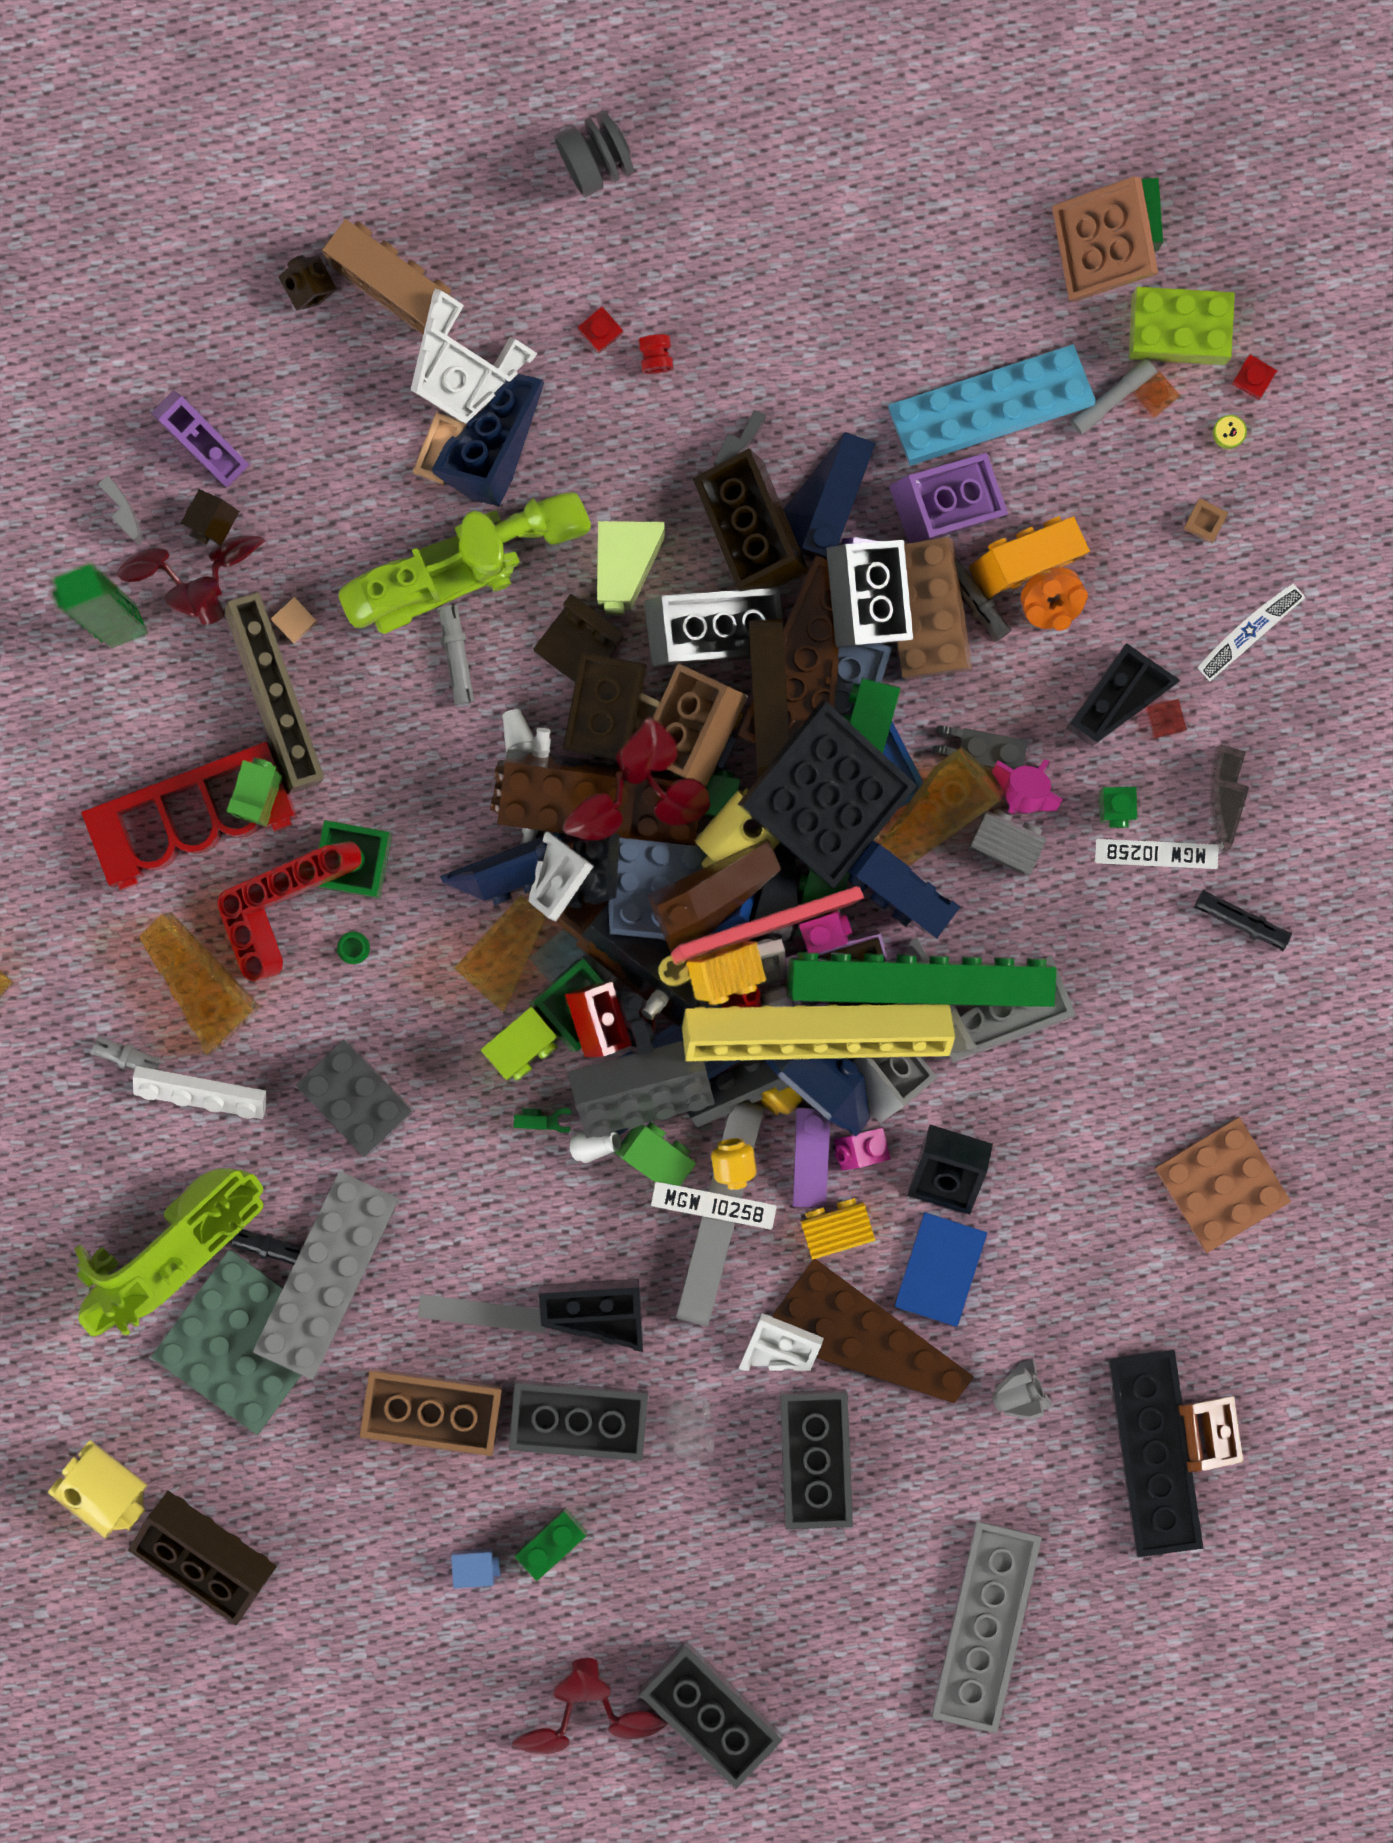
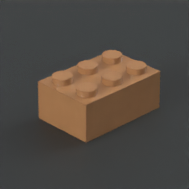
M678 663L653 717L654 720L667 729L677 746V757L667 769L686 779L698 780L704 786H707L748 695Z

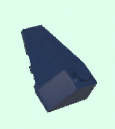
M845 432L783 509L802 555L813 559L817 555L827 560L826 548L839 545L875 447V442Z

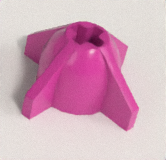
M1044 759L1038 768L1024 765L1016 769L1010 768L999 760L997 761L992 773L1005 792L1006 802L1009 805L1007 812L1011 814H1030L1033 812L1058 810L1063 799L1050 792L1051 781L1044 773L1050 761Z

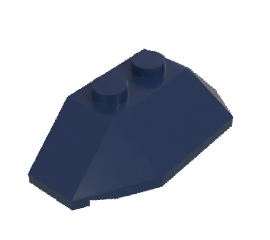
M551 833L555 835L558 839H560L563 843L567 838L566 834L563 833ZM543 836L440 875L444 884L486 903L493 901L494 906L513 899L511 895L513 892L523 889L525 894L530 893L536 879L537 862L544 860L547 843L543 842Z
M844 1058L766 1060L776 1075L826 1119L842 1129L848 1130L852 1135L857 1136L869 1121L870 1115L865 1077L851 1061Z

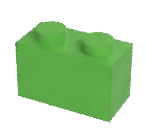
M651 1121L647 1126L641 1124L636 1128H631L621 1142L620 1150L614 1152L655 1183L661 1182L680 1186L696 1165V1162L688 1157L691 1150L677 1140L672 1145L664 1140L663 1136L666 1132Z

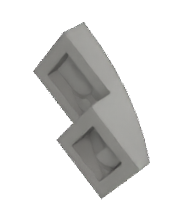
M107 475L98 485L120 507L111 517L139 545L143 542V537L135 512L123 492Z

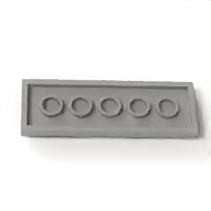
M341 1171L338 1172L253 1353L314 1380L399 1198Z
M976 1520L931 1714L932 1718L988 1732H998L1042 1540L1040 1535Z

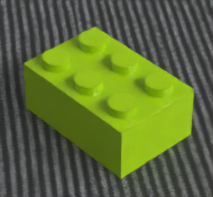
M1136 287L1131 301L1128 360H1144L1146 358L1149 361L1226 365L1232 357L1235 292Z

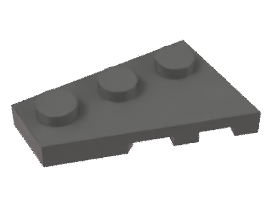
M744 1060L743 1063L731 1071L721 1074L716 1081L710 1084L714 1105L707 1106L700 1111H688L687 1113L696 1127H699L731 1113L735 1109L736 1104L744 1100H750L751 1103L763 1099V1092L774 1087L781 1091L788 1088L789 1085L776 1075L766 1060Z

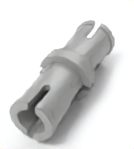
M100 1035L95 1040L97 1044H94L91 1055L117 1063L118 1068L123 1070L126 1068L135 1070L136 1066L158 1069L161 1062L159 1057L135 1050L134 1045L127 1043L125 1046L103 1038Z

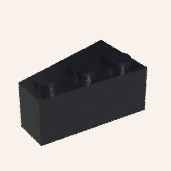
M1126 643L1066 729L1093 747L1181 680Z
M639 1279L540 1285L539 1303L542 1327L581 1337L583 1335L602 1340L604 1343L622 1345L643 1353Z

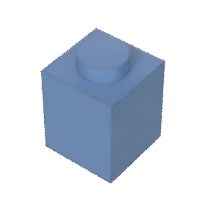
M493 1548L453 1551L451 1554L453 1589L494 1586L495 1577L501 1576L500 1557L493 1556Z

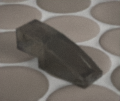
M1220 744L1215 748L1211 766L1209 786L1210 812L1219 850L1227 852L1232 848L1249 787L1237 783L1246 751Z

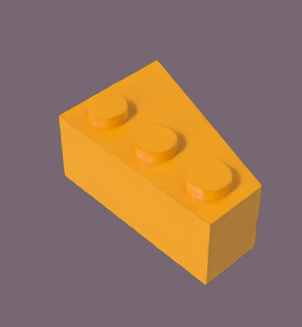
M1057 516L1043 523V529L1035 531L1033 527L1017 533L1015 535L1017 539L1007 542L1006 538H1002L988 545L990 551L968 567L975 583L988 600L993 599L1001 591L1020 587L1021 583L1028 581L1038 573L1043 576L1051 572L1050 568L1067 566L1088 554L1090 550L1075 517L1073 516L1062 521L1061 517Z

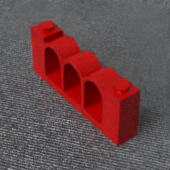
M267 741L82 811L81 814L108 885L113 888L119 887L120 891L138 885L137 879L144 877L142 868L151 871L166 868L178 856L179 849L192 854L206 853L217 845L221 839L222 832L236 838L248 837L257 832L261 825L253 822L238 829L225 826L207 782L239 771L243 760L252 763L253 757L273 763L277 767L276 771L281 775L271 745ZM283 778L270 812L268 825L265 827L266 829L273 828L274 832L292 826L291 820L298 818ZM199 786L211 818L212 829L204 842L191 846L183 843L178 836L165 798ZM156 803L168 835L169 844L163 857L156 861L146 862L141 860L136 854L122 815Z

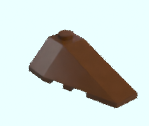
M768 839L647 894L671 953L682 944L706 937L712 933L725 919L781 870Z

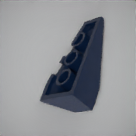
M518 373L510 382L506 381L494 392L495 396L489 401V404L477 416H474L466 423L467 427L456 438L452 436L445 443L432 468L433 474L469 499L499 507L513 480L544 385L543 379Z

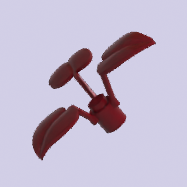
M248 535L224 540L222 546L216 545L209 553L210 560L214 562L212 564V577H200L188 583H182L170 566L165 563L170 555L167 550L162 548H150L138 552L123 563L116 572V575L122 581L137 582L152 576L158 569L166 571L177 585L166 593L164 597L166 604L176 611L198 617L203 625H209L219 621L225 615L218 598L222 594L219 587V568L221 566L230 567L241 562L266 541L265 538Z
M647 717L640 729L617 752L616 760L620 771L616 773L617 789L615 800L612 801L611 797L605 793L588 797L571 812L563 825V830L569 835L586 840H601L614 834L623 820V816L617 808L622 802L624 780L632 784H638L646 779L657 795L661 797L654 806L656 816L662 822L670 825H684L702 817L710 807L709 794L701 782L692 778L673 782L668 787L667 792H664L651 776V770L662 771L669 768L677 757V746L665 727L651 717Z
M580 1658L572 1662L571 1674L560 1682L553 1691L555 1698L567 1702L561 1727L556 1731L549 1728L530 1731L514 1740L512 1746L534 1754H554L564 1750L569 1746V1738L563 1735H565L573 1703L581 1701L602 1700L609 1721L613 1723L609 1726V1733L620 1738L639 1739L648 1737L662 1730L668 1723L662 1717L645 1711H634L625 1713L620 1717L616 1716L607 1698L611 1694V1689L599 1679L598 1661L593 1658Z

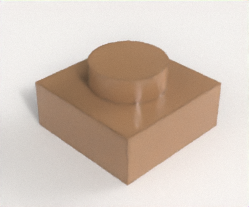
M1199 498L1183 529L1212 544L1228 512Z

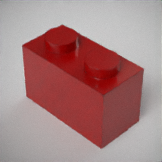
M612 982L592 984L565 994L585 1058L606 1056L632 1046Z

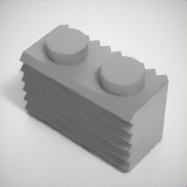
M994 809L993 813L986 811L968 849L1029 876L1047 838L1041 836L1042 830L1024 822L1023 827L1010 822L1012 816L999 809Z

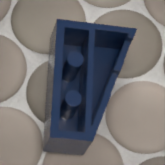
M872 841L847 872L850 875L847 881L854 887H860L862 892L865 889L871 892L872 895L869 899L884 910L887 907L894 912L891 917L902 926L907 928L909 924H912L931 936L938 938L961 906L953 900L940 895L935 891L936 887L930 882H924L911 871L912 868L881 844Z

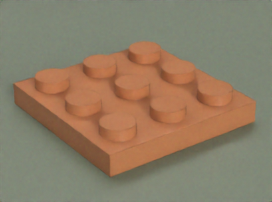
M1133 176L1052 206L1069 301L1076 302L1158 274L1141 177Z
M1240 1117L1233 1119L1154 1168L1205 1253L1212 1251L1291 1202Z

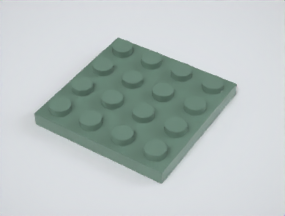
M229 1249L151 1358L253 1433L259 1435L302 1375L253 1353L283 1287L236 1252Z

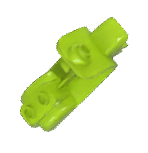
M219 1168L200 1175L164 1211V1218L170 1226L137 1257L113 1274L109 1275V1272L113 1271L119 1262L104 1247L99 1248L93 1257L90 1256L81 1244L74 1247L80 1261L76 1265L80 1270L76 1273V1276L89 1289L93 1285L95 1286L84 1298L78 1315L79 1323L88 1334L96 1337L116 1325L123 1335H129L128 1324L131 1323L135 1327L139 1326L138 1318L150 1314L184 1285L261 1212L264 1205L260 1199V1195L263 1193V1186L257 1177L247 1171L233 1168Z

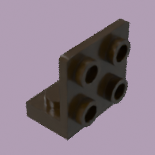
M570 594L563 603L564 609L534 646L533 650L575 683L581 652L610 657L624 639V635L577 597Z

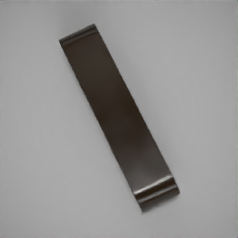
M782 619L749 621L758 778L789 741Z

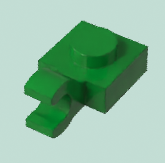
M522 1108V1115H514L513 1128L556 1130L560 1133L571 1131V1127H562L558 1123V1118L561 1114H571L572 1110L568 1108H559L551 1116H541L542 1109Z

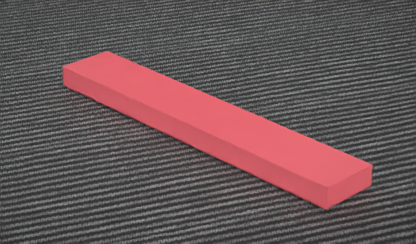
M856 886L682 944L672 951L671 956L674 964L853 905L863 899L864 896L861 888Z

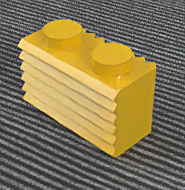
M743 941L694 958L686 963L689 967L688 972L690 973L691 984L695 992L694 997L697 1000L709 1001L710 1005L728 1001V995L735 992L737 994L753 992L757 990L756 984L766 981L757 942Z
M855 1198L836 1203L837 1210L825 1213L824 1207L805 1212L806 1219L800 1220L812 1260L876 1241L864 1202L857 1203Z

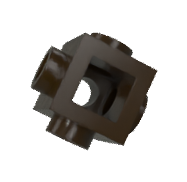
M300 255L291 259L287 263L288 268L278 276L296 311L320 305L337 290L319 255L308 258Z

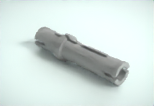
M448 605L437 608L443 635L440 641L441 645L445 646L454 705L469 704L475 702L465 652L464 641L467 640L466 634L462 633L458 605Z

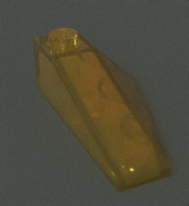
M960 747L934 766L880 844L906 865L910 866L998 803L1005 796V793L989 771L965 749Z

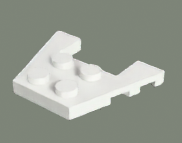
M435 288L411 391L466 424L495 396L494 392L506 381L510 382L518 374L516 371L526 362L530 363L537 353L518 340L509 337L495 364L488 363L447 336L464 305L445 292Z

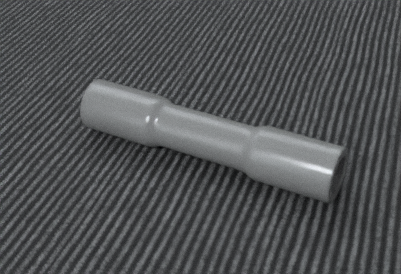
M1146 358L1126 373L1117 384L1098 398L1094 406L1083 409L1070 419L1071 425L1080 435H1083L1115 405L1157 374L1154 365Z

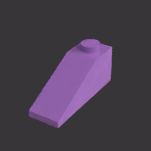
M173 390L151 412L226 488L249 466L239 453L176 391Z
M796 1108L793 1207L826 1208L830 1121L814 1108Z

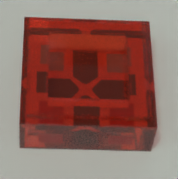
M1179 699L1146 707L1154 739L1187 731Z

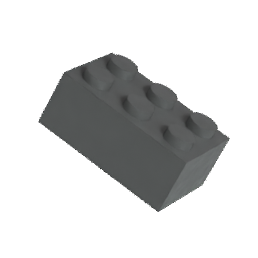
M904 540L844 544L826 548L836 647L913 640Z
M345 1039L295 1085L363 1157H368L415 1112L352 1044Z

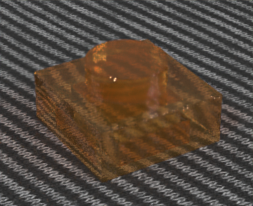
M1160 371L1134 392L1135 397L1153 418H1156L1180 398L1179 393Z

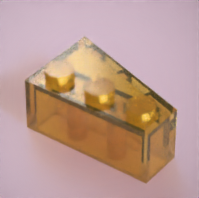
M520 895L454 969L497 1008L506 1013L545 925L546 916L528 902L525 897Z

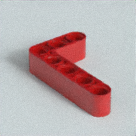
M348 841L321 847L220 893L217 901L218 910L240 971L247 980L257 981L278 975L283 968V959L265 909L357 869L361 863L362 856L359 847L355 843Z

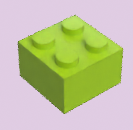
M530 1007L485 1045L481 1051L505 1080L510 1081L514 1078L516 1081H520L533 1069L530 1065L532 1061L538 1056L544 1060L558 1048L555 1042L559 1037L533 1007Z

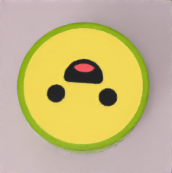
M1235 415L1223 416L1214 425L1213 439L1221 448L1234 449L1244 441L1247 434L1246 425L1241 418Z

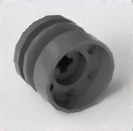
M605 110L596 113L600 129L597 128L590 117L585 119V128L588 135L584 137L575 126H571L554 135L563 162L577 189L584 198L604 188L602 172L606 171L614 182L620 180L616 165L619 166L626 177L634 173L628 144L620 128L611 120Z

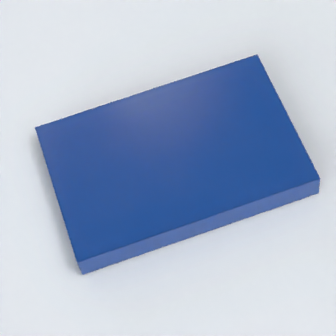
M924 1212L894 1307L958 1327L987 1232Z

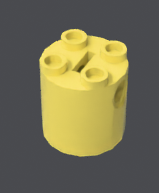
M748 788L743 792L738 790L694 840L708 855L701 863L704 868L765 839L770 841L773 850L780 843L761 825L755 830H747L743 827L745 822L752 819V817L738 803L747 793Z
M89 1440L78 1454L81 1459L72 1458L61 1472L66 1478L63 1480L60 1477L50 1488L48 1494L102 1537L107 1538L113 1530L127 1529L129 1531L146 1510L144 1508L143 1492L148 1485L92 1440Z

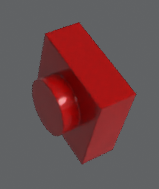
M603 306L578 326L579 332L599 354L624 333L623 329Z
M1249 354L1233 380L1232 385L1260 400L1278 370Z

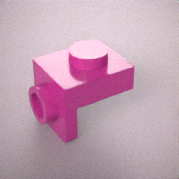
M839 909L799 923L808 952L821 953L848 944L847 935L852 934L847 915L841 916Z
M883 1128L862 1132L857 1136L851 1135L834 1139L835 1156L842 1171L891 1160Z

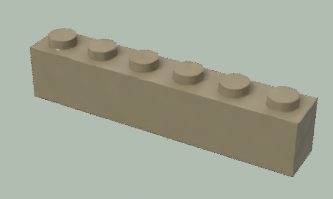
M258 592L228 601L224 612L279 770L283 776L288 795L317 786L323 781L324 775L261 595Z

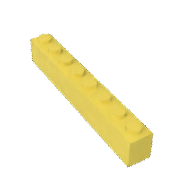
M897 1003L893 1005L862 1004L859 1006L828 1005L808 1007L797 1005L794 1007L762 1006L740 1008L737 1006L728 1008L696 1007L685 1009L682 1024L686 1061L950 1056L955 1040L950 1004L904 1005Z

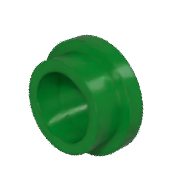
M354 931L348 932L339 939L337 952L344 962L353 965L359 964L368 957L370 943L363 934Z

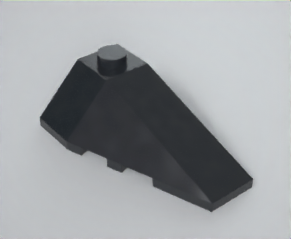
M781 843L773 850L781 870L756 892L749 922L798 906L795 856ZM798 923L746 941L759 942L765 939H782L784 943L794 937Z

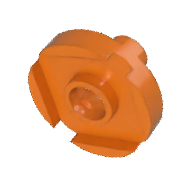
M1055 567L1050 568V573H1046L1043 576L1038 573L1030 578L1022 589L1020 599L1023 612L1032 625L1042 629L1054 628L1057 631H1063L1069 628L1072 621L1082 612L1088 599V593L1079 576L1074 571L1068 568ZM1057 594H1059L1058 600L1049 603V601L1047 600L1049 597L1054 598Z

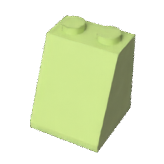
M598 521L597 602L599 610H605V615L621 616L625 615V610H632L664 542V522Z

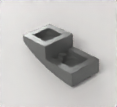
M754 410L741 438L728 433L714 462V467L745 451L751 445L765 423V414Z

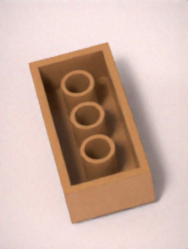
M345 219L322 249L328 265L418 332L424 334L435 288L451 296V289L438 279L432 282L423 275L425 270L410 259L407 263L397 256L398 250L385 240L381 243L377 242L371 237L372 232L359 221L353 224Z
M949 537L904 544L913 640L897 642L902 677L906 680H915L972 670L954 541Z
M372 1368L368 1375L360 1438L492 1456L495 1450L504 1386Z

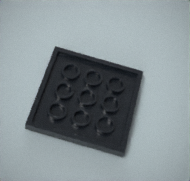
M821 700L739 801L738 805L829 887L835 888L917 785L828 702Z

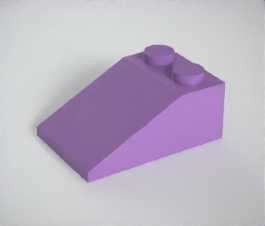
M987 453L914 473L889 485L909 543L942 538L1008 515Z

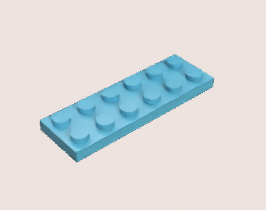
M1073 344L889 404L888 408L909 466L1092 407L1095 405L1096 399Z

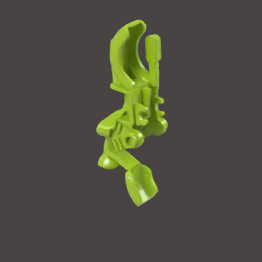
M566 492L539 502L532 498L527 503L524 511L515 513L502 522L497 510L485 514L476 510L467 513L462 520L463 523L454 528L457 536L419 550L416 547L412 549L414 556L382 564L345 584L339 590V600L349 622L355 628H364L375 623L378 632L386 634L411 623L413 617L487 585L492 587L494 592L509 587L512 584L510 578L513 569L520 561L516 552L504 554L503 543L517 536L525 538H540L544 536L545 540L551 545H558L586 535L590 531L591 522L580 497L574 492Z

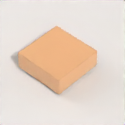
M295 597L271 618L293 644L317 623V620Z

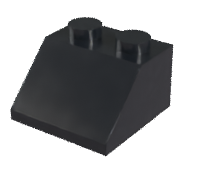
M929 1125L907 1196L970 1215L988 1171L993 1143Z

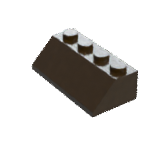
M750 448L692 478L739 591L781 586L809 571L765 464Z
M170 1491L165 1493L146 1518L128 1549L129 1552L236 1626L277 1567L264 1554L256 1552L243 1543L238 1536L230 1534L217 1525L212 1518L203 1515L190 1506L183 1498L174 1495Z

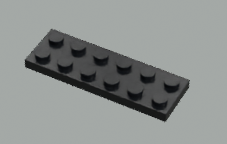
M1169 1349L1108 1358L1136 1556L1139 1558L1204 1549L1193 1472H1188L1187 1461L1190 1459L1184 1417L1179 1412V1405L1183 1403L1175 1350Z

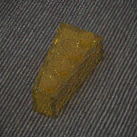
M172 912L161 914L139 936L157 970L167 982L171 995L184 1012L191 1030H194L201 1042L200 1046L206 1055L215 1053L261 1008Z

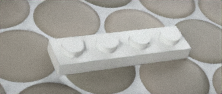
M136 1066L133 1074V1094L147 1100H163L173 1102L179 1106L189 1105L205 1108L210 1112L236 1114L247 1119H263L265 1114V1090Z

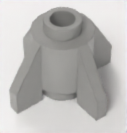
M1033 1359L1020 1363L1001 1383L995 1385V1392L992 1393L996 1409L999 1412L1003 1411L1006 1416L1034 1420L1044 1416V1409L1052 1407V1402L1043 1392L1042 1385L1037 1377L1036 1363Z

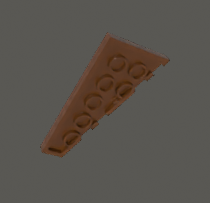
M813 1259L771 1315L773 1318L824 1338L816 1357L818 1359L952 1403L958 1400L974 1378L972 1374L817 1259Z

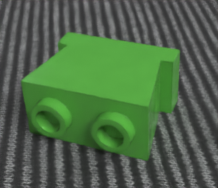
M253 757L252 763L243 760L227 812L234 817L267 827L271 815L270 812L283 778L276 771L277 767L271 762Z

